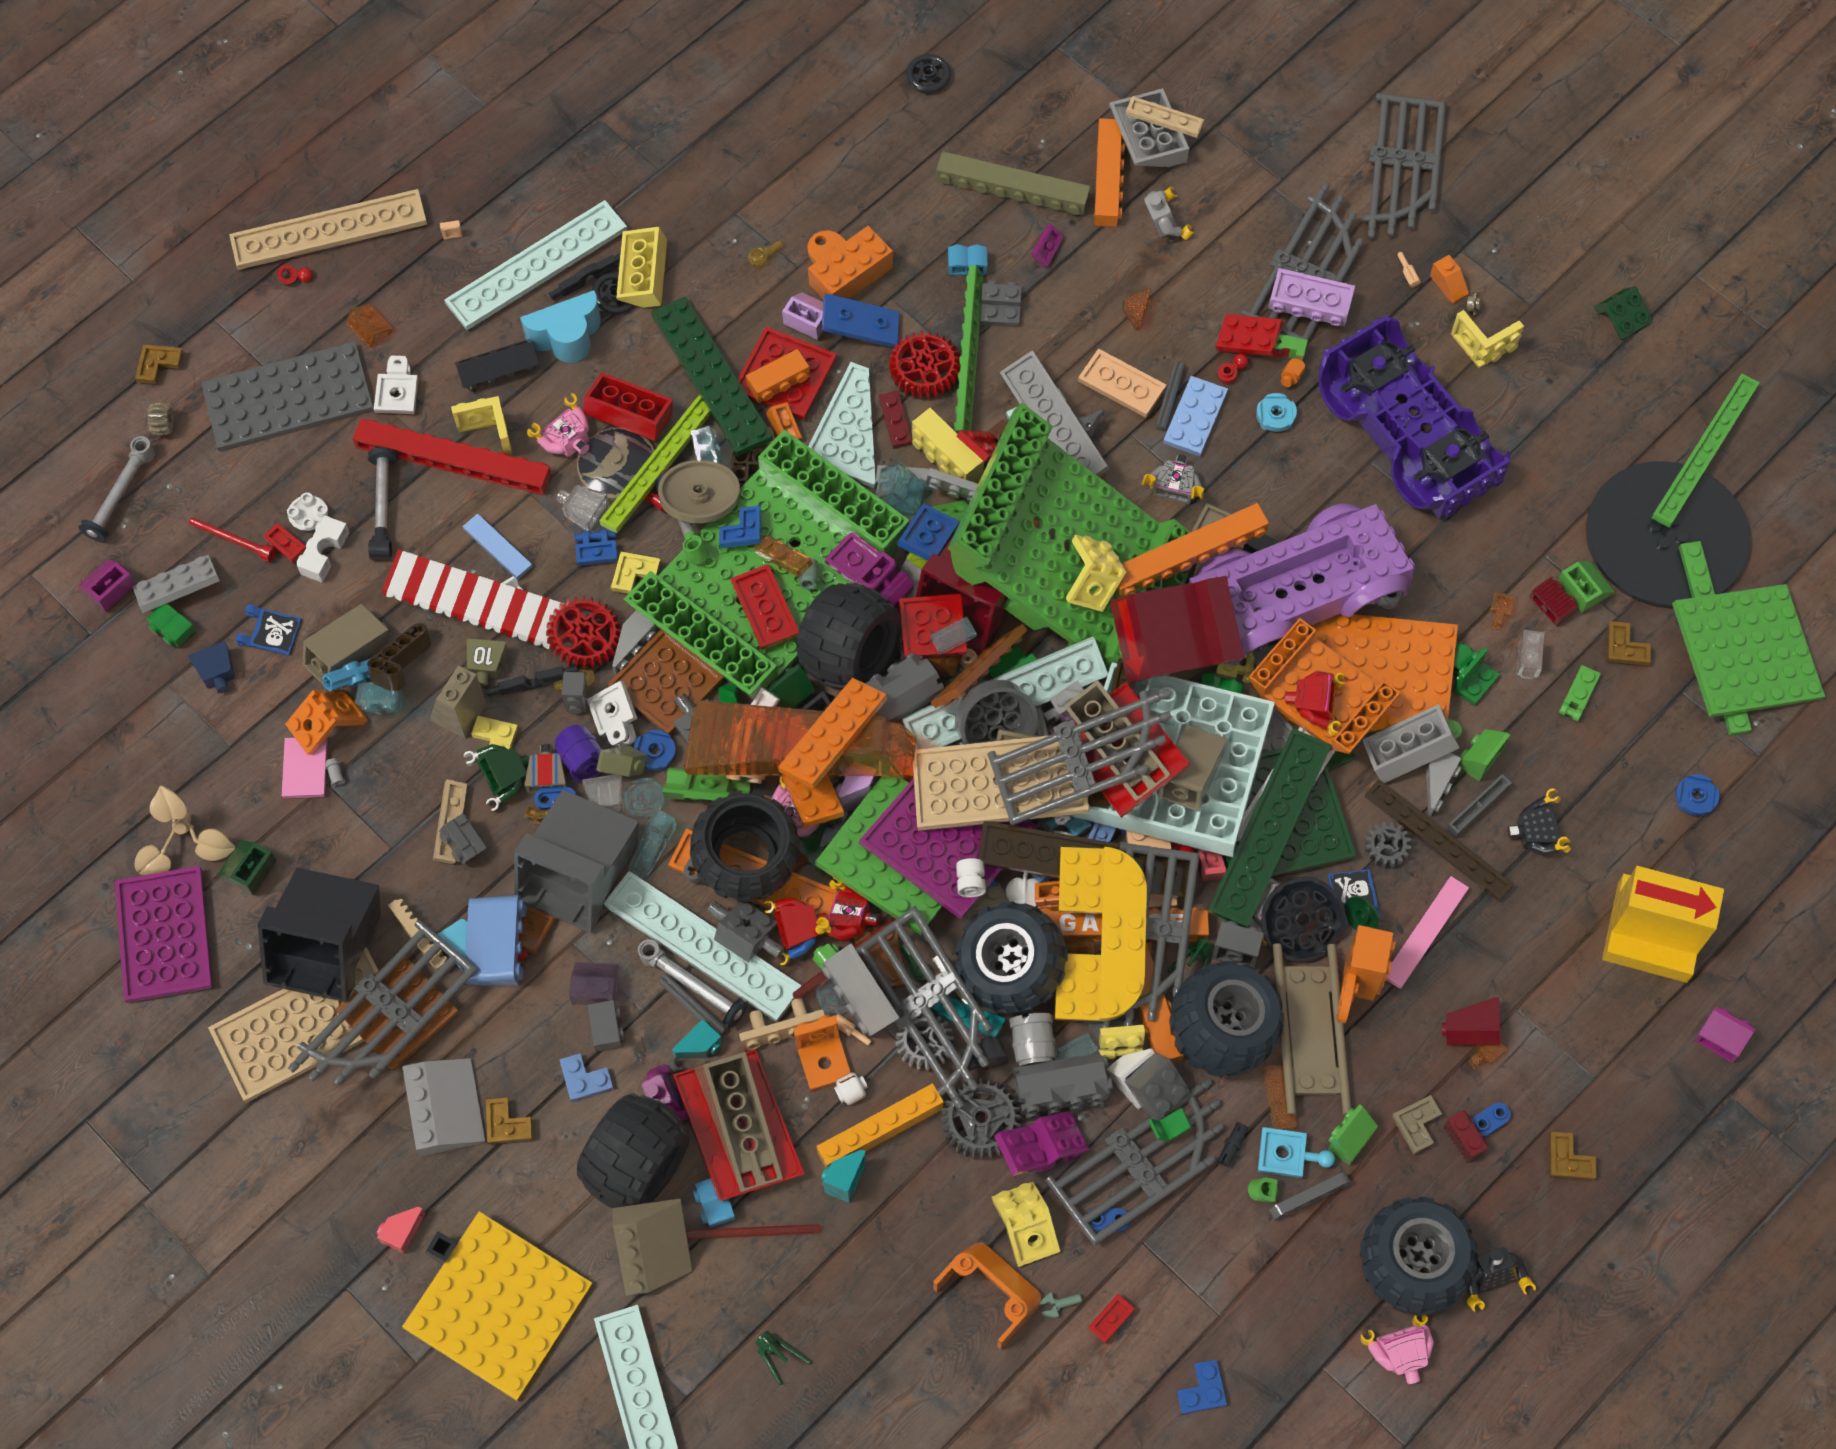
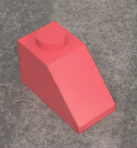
M416 1207L388 1217L386 1222H382L378 1228V1240L382 1244L405 1254L426 1213L422 1208Z

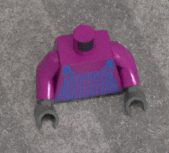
M675 1058L667 1064L650 1069L647 1072L646 1081L642 1083V1087L647 1097L660 1101L672 1109L683 1121H687L688 1117L669 1073L675 1074L683 1069V1066L680 1068L676 1066L675 1062L680 1059Z

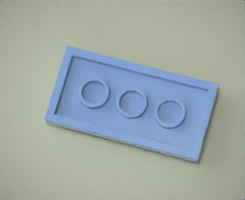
M1191 376L1165 435L1163 444L1200 457L1225 400L1228 388Z

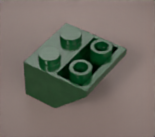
M799 664L794 668H788L779 680L772 681L766 689L780 699L773 711L781 720L790 718L816 697L815 688Z
M241 840L217 876L254 895L277 860L273 853L255 842Z

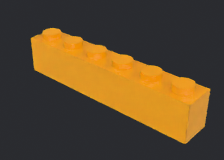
M932 1083L816 1146L817 1153L824 1166L830 1167L832 1161L859 1150L867 1151L934 1115L944 1108V1102Z

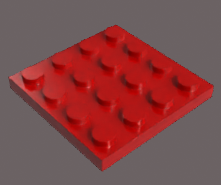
M765 327L737 380L749 399L757 402L747 386L746 375L798 349L809 365L810 377L802 383L791 386L787 391L779 392L771 399L760 402V404L772 407L788 402L793 416L805 420L837 359V353Z

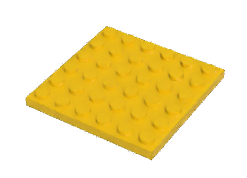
M479 1211L402 1328L518 1401L592 1286V1282Z

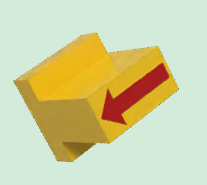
M1636 866L1631 875L1623 874L1618 882L1602 960L1687 983L1693 976L1697 954L1717 929L1724 889Z

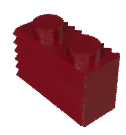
M1552 577L1534 588L1529 596L1556 627L1574 615L1578 608L1575 598L1567 595L1561 583L1553 580Z
M1465 1110L1448 1118L1443 1129H1446V1133H1449L1448 1136L1454 1141L1453 1144H1456V1148H1459L1458 1151L1463 1155V1159H1466V1163H1470L1485 1154L1489 1146Z

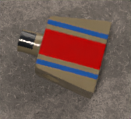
M550 744L540 745V754L531 755L529 758L525 780L527 794H536L538 790L543 788L567 787L560 755L558 753L552 754V745Z

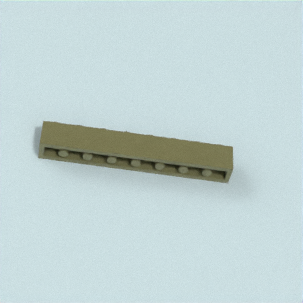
M943 151L936 169V181L943 184L973 189L981 193H990L998 197H1007L1019 202L1024 201L1036 206H1045L1053 210L1070 212L1074 215L1084 216L1090 197V186Z

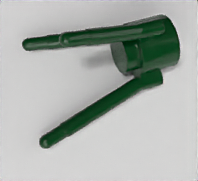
M1198 938L1195 944L1192 943L1186 954V957L1190 953L1192 955L1187 966L1190 967L1195 959L1199 961L1204 959L1202 967L1207 966L1212 957L1210 953L1213 948L1212 944L1203 938ZM1177 960L1168 968L1167 971L1169 973L1176 968Z
M769 1331L764 1332L755 1342L759 1347L757 1352L764 1359L778 1385H781L782 1381L767 1353L768 1355L775 1353L786 1363L788 1359L778 1349L779 1345L806 1363H812L810 1359L782 1341L776 1334L772 1335Z

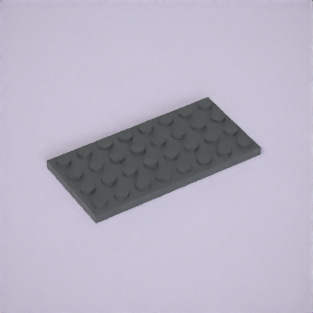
M356 342L201 382L219 452L374 411Z

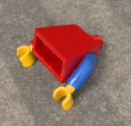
M792 897L776 900L775 903L770 900L764 902V905H772L771 910L764 912L769 915L775 914L782 944L785 947L784 951L788 950V953H782L786 960L780 963V965H786L790 962V959H795L805 954L816 943V937L820 935L815 930L818 925L816 923L820 917L828 920L826 913L815 915L812 905H807L805 902Z

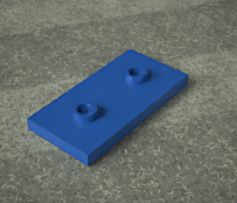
M827 293L824 295L822 331L894 348L895 344H898L899 311Z

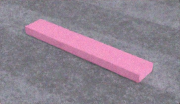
M1450 876L1393 960L1390 974L1387 976L1388 982L1399 989L1403 987L1468 891V886Z

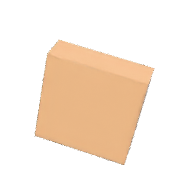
M459 220L440 223L444 240L463 237Z

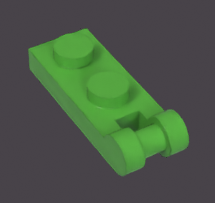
M1581 665L1559 713L1562 715L1567 714L1578 722L1601 673ZM1571 704L1577 707V709L1571 708L1569 705Z

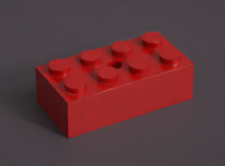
M601 372L584 396L583 412L590 417L656 441L673 416V399Z

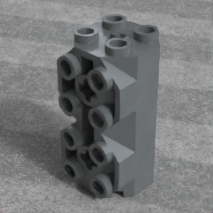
M911 653L901 663L891 665L887 669L889 674L886 677L876 674L869 682L865 683L886 693L888 698L864 727L863 732L867 737L870 735L876 736L901 721L902 718L929 704L944 689L942 683H937V679L940 677L929 660L926 658L923 660L922 656Z
M1100 1053L1014 1068L1013 1076L1017 1079L1015 1090L1018 1105L1021 1108V1115H1026L1027 1120H1034L1044 1114H1059L1064 1107H1068L1070 1112H1078L1083 1110V1107L1100 1108L1104 1106V1101L1108 1100V1097L1111 1095V1089H1113L1111 1077L1106 1076V1068H1108L1106 1055L1101 1056Z

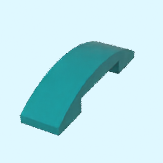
M947 995L967 1028L970 1029L971 1009L969 1005ZM941 1001L930 1008L933 1013L954 1023ZM985 1010L983 1013L987 1021L990 1022L992 1030L986 1032L981 1026L982 1024L979 1023L978 1034L986 1037L997 1036L1005 1022V1018Z

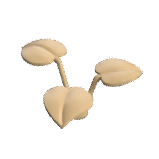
M161 785L151 801L150 813L160 822L172 820V831L161 851L154 845L143 847L136 855L134 866L137 873L141 875L169 871L171 860L164 853L175 833L184 834L188 830L193 841L197 843L196 854L205 860L216 861L223 859L234 851L236 845L223 832L216 829L202 831L197 839L193 829L194 826L190 825L191 815L187 812L186 804L176 793Z

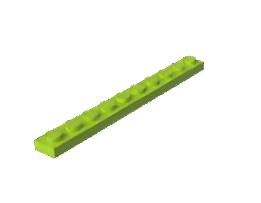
M698 395L599 520L601 526L618 533L655 486L658 477L667 471L705 423L711 413L700 395Z

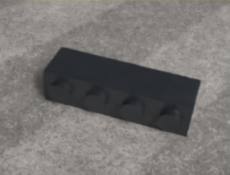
M531 339L457 361L455 365L463 388L472 389L478 387V383L484 381L486 383L495 382L498 380L497 377L514 376L517 374L516 371L523 369L524 371L533 370L536 368V365H539L533 343Z

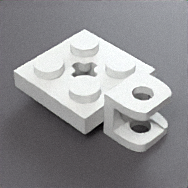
M390 356L387 364V374H378L374 403L375 413L415 414L418 376L410 375L411 369L405 356ZM398 390L401 394L396 398L391 396V394H395V391Z
M619 681L587 699L599 736H607L610 744L614 746L618 744L619 747L630 746L636 742V734L633 725L630 723L636 720L637 716L625 682ZM611 705L615 706V711L613 713H609Z

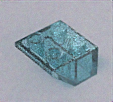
M896 462L881 469L876 496L899 513L915 516L921 506L925 483L901 462Z
M372 682L359 683L355 705L361 710H365V713L370 714L378 713V710L396 713L398 709H404V687L398 691H389Z

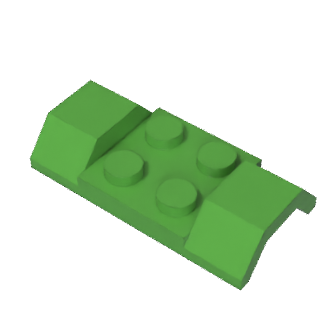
M668 768L666 786L662 788L663 798L682 800L690 798L691 800L705 799L714 801L718 797H727L730 792L742 791V793H750L751 782H747V777H741V781L726 779L727 774L721 772Z

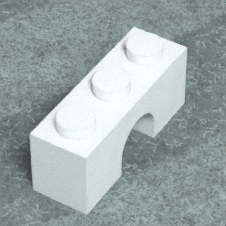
M325 515L322 521L317 523L313 537L306 544L305 552L297 560V567L301 575L323 583L332 566L328 557L321 555V553L327 547L342 548L350 534L346 523Z

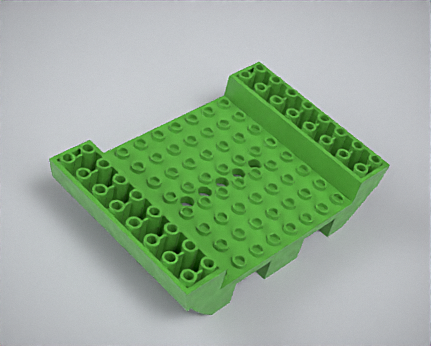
M1021 403L1012 412L949 544L948 550L951 551L953 566L956 574L969 584L975 585L986 581L1007 596L1008 599L1004 609L1033 630L1049 627L1069 642L1067 647L1093 636L1106 670L1109 672L1112 662L1117 663L1118 659L1122 658L1110 601L1119 598L1115 590L1103 612L1068 603L1066 596L1085 566L1072 543L1075 534L1083 537L1089 536L1093 540L1100 542L1102 540L1111 544L1114 553L1119 557V561L1124 563L1191 532L1175 519L1158 523L1048 439L1053 426L1025 404ZM1034 518H1036V519L1038 520V523H1039V527H1038V528H1036V527L1034 526V522H1033V519H1034ZM1049 530H1052L1054 533L1053 540L1049 536ZM1065 541L1069 544V551L1065 549ZM1191 568L1183 572L1180 570L1169 579H1160L1151 587H1142L1136 590L1135 593L1184 585ZM1093 586L1090 591L1096 590L1098 586Z
M783 430L758 456L759 469L741 487L740 498L736 507L725 517L708 522L697 534L709 552L708 559L701 564H693L683 549L658 576L650 571L623 599L630 607L753 700L761 688L767 689L772 681L779 680L784 672L792 667V664L799 657L797 655L798 637L761 651L742 606L736 602L738 597L730 578L769 564L770 568L774 570L773 575L799 630L808 607L824 589L832 584L851 583L825 563V558L851 531L880 553L883 551L891 558H894L899 548L897 546L898 541L909 526L910 521L786 430ZM760 505L762 510L761 543L721 548L719 544L720 527L740 525V508ZM794 540L801 543L796 548L791 547L789 544ZM782 554L788 557L787 560L783 562H780L776 559L779 555ZM807 558H814L818 562L819 583L816 585V588L811 590L802 588L799 582V577Z

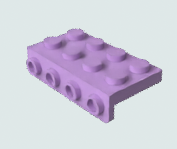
M1278 268L1268 309L1278 313H1289L1295 317L1311 318L1317 322H1328L1334 326H1345L1355 285Z

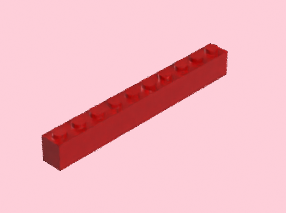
M360 419L352 438L356 449L368 452L375 448L392 449L398 453L397 459L542 496L545 495L552 477L550 466L543 462L536 463L523 457L509 456L504 452L496 453L487 448H476L467 443H456L448 438L440 439L428 433L420 434L411 429H400L392 424H380L372 419Z

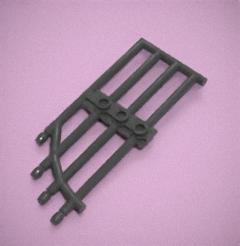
M1376 93L1375 101H1381L1377 146L1371 145L1369 163H1375L1370 213L1363 215V222H1369L1367 232L1369 239L1374 238L1376 222L1388 221L1387 234L1389 237H1392L1395 233L1396 219L1408 215V229H1414L1416 210L1429 200V211H1435L1446 101ZM1389 102L1400 103L1396 148L1384 147ZM1408 105L1419 106L1415 151L1403 149ZM1427 107L1438 108L1434 153L1422 152ZM1382 164L1392 165L1394 169L1389 213L1377 214ZM1401 167L1413 168L1409 206L1397 211ZM1420 169L1432 170L1430 189L1418 199Z
M1325 182L1321 186L1316 197L1309 194L1307 201L1312 204L1285 251L1278 249L1270 263V266L1274 267L1273 272L1251 310L1243 309L1242 316L1260 317L1257 313L1275 284L1278 268L1337 282H1342L1364 240L1358 238L1354 246L1352 247L1348 231L1357 213L1352 211L1346 221L1342 222L1337 212L1344 201L1343 195L1340 194L1336 198L1332 207H1329L1322 201L1329 189V183ZM1317 208H1319L1327 216L1303 258L1300 259L1291 255ZM1333 221L1339 233L1321 265L1317 267L1309 263ZM1343 241L1347 258L1338 274L1335 275L1326 270ZM1272 310L1268 318L1277 319L1279 313ZM1292 315L1285 328L1282 327L1280 334L1309 341L1319 322L1311 320L1303 336L1292 331L1299 317Z
M1147 690L1141 691L1139 693L1141 700L1078 725H1075L1074 720L1063 722L1053 727L1055 734L1000 756H997L995 751L988 752L987 755L1011 826L1148 772L1147 765H1141L1137 769L1134 767L1144 751L1167 742L1165 735L1148 740L1151 727L1172 718L1170 711L1151 717L1150 705L1170 697V691L1163 690L1151 696H1148ZM1142 708L1143 721L1082 745L1078 733ZM1141 731L1138 745L1093 763H1088L1086 752ZM1053 743H1059L1062 753L1003 776L1000 764ZM1130 757L1120 774L1095 783L1092 772ZM1065 761L1068 769L1067 773L1012 795L1009 794L1007 783ZM1072 781L1075 792L1016 814L1013 803Z
M1120 842L1119 850L1126 851V854L1133 859L1134 853L1147 854L1144 874L1147 885L1146 939L1157 941L1151 992L1139 997L1136 1004L1126 1012L1124 1026H1133L1132 1020H1134L1135 1009L1149 1003L1148 1021L1154 1022L1159 997L1173 984L1174 997L1183 984L1199 853ZM1156 856L1168 858L1160 919L1148 917ZM1177 859L1190 861L1182 922L1169 920ZM1166 942L1179 944L1176 970L1161 983ZM1111 1020L1102 1021V1028L1111 1027Z
M914 906L855 950L859 956L862 955L892 1003L893 1009L899 1017L894 1022L899 1029H902L904 1026L907 1027L942 1085L937 1089L938 1093L943 1096L947 1092L951 1100L954 1101V1105L961 1109L964 1107V1103L959 1098V1094L953 1085L962 1076L972 1091L978 1089L976 1081L968 1070V1065L973 1054L978 1058V1062L983 1068L989 1065L986 1056L983 1055L984 1053L977 1044L979 1023L982 1024L981 1026L986 1032L991 1031L992 1026L987 1021L985 1014L966 987L919 910ZM912 918L946 969L936 977L903 926ZM894 931H897L928 981L920 989H917L886 939ZM878 943L911 994L902 1002H900L869 952V949ZM957 988L971 1009L970 1029L967 1028L947 996ZM939 1001H941L968 1044L962 1059L930 1009ZM922 1013L957 1067L949 1078L913 1022Z
M421 920L417 921L415 927L419 931L375 976L369 972L366 977L364 976L358 982L359 984L354 988L358 994L309 1045L301 1042L297 1046L302 1052L289 1065L288 1069L293 1073L309 1057L321 1061L308 1076L311 1081H315L330 1065L345 1067L333 1080L336 1085H340L356 1068L376 1064V1067H373L368 1074L374 1079L478 971V968ZM425 936L428 937L435 944L389 990L381 982ZM442 949L450 958L407 1003L403 1002L397 995ZM456 963L461 965L466 971L422 1017L417 1014L413 1008ZM364 999H367L374 1005L367 1015L328 1055L316 1050ZM381 1012L390 1019L353 1059L338 1058ZM396 1026L406 1033L388 1053L367 1057Z
M1205 1079L1201 1084L1196 1085L1192 1089L1186 1084L1190 1091L1160 1119L1162 1120L1188 1102L1193 1112L1188 1117L1191 1126L1195 1124L1196 1139L1155 1167L1151 1165L1146 1157L1167 1142L1156 1139L1141 1150L1133 1142L1134 1138L1151 1127L1149 1119L1158 1120L1151 1116L1129 1132L1121 1128L1111 1134L1110 1137L1105 1139V1142L1108 1144L1106 1148L1056 1181L1053 1176L1045 1180L1094 1246L1216 1161L1214 1156L1211 1155L1200 1162L1205 1142L1224 1129L1223 1125L1218 1123L1212 1129L1206 1132L1204 1130V1117L1211 1113L1212 1110L1218 1108L1221 1103L1218 1099H1215L1209 1105H1205L1200 1109L1195 1098L1204 1089L1209 1088L1213 1084L1211 1079ZM1193 1151L1189 1170L1167 1185L1159 1174ZM1112 1153H1115L1122 1163L1069 1199L1062 1188ZM1128 1170L1135 1181L1084 1216L1081 1215L1075 1205ZM1141 1187L1149 1198L1096 1234L1088 1223Z

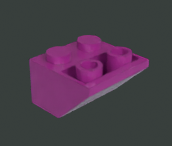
M107 559L78 585V588L106 612L136 584L123 567L117 562Z
M1715 1007L1703 1022L1694 1041L1733 1063L1753 1035L1755 1028L1751 1027L1749 1022L1735 1018L1728 1010Z

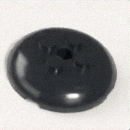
M1313 877L1292 878L1278 885L1267 897L1261 913V929L1267 944L1272 950L1273 944H1281L1283 958L1294 962L1314 961L1328 954L1327 945L1336 944L1339 937L1341 938L1346 918L1344 905L1338 893L1324 881ZM1302 913H1304V914H1305V919H1304V921L1301 922V923H1298L1297 920H1298L1299 915H1301Z

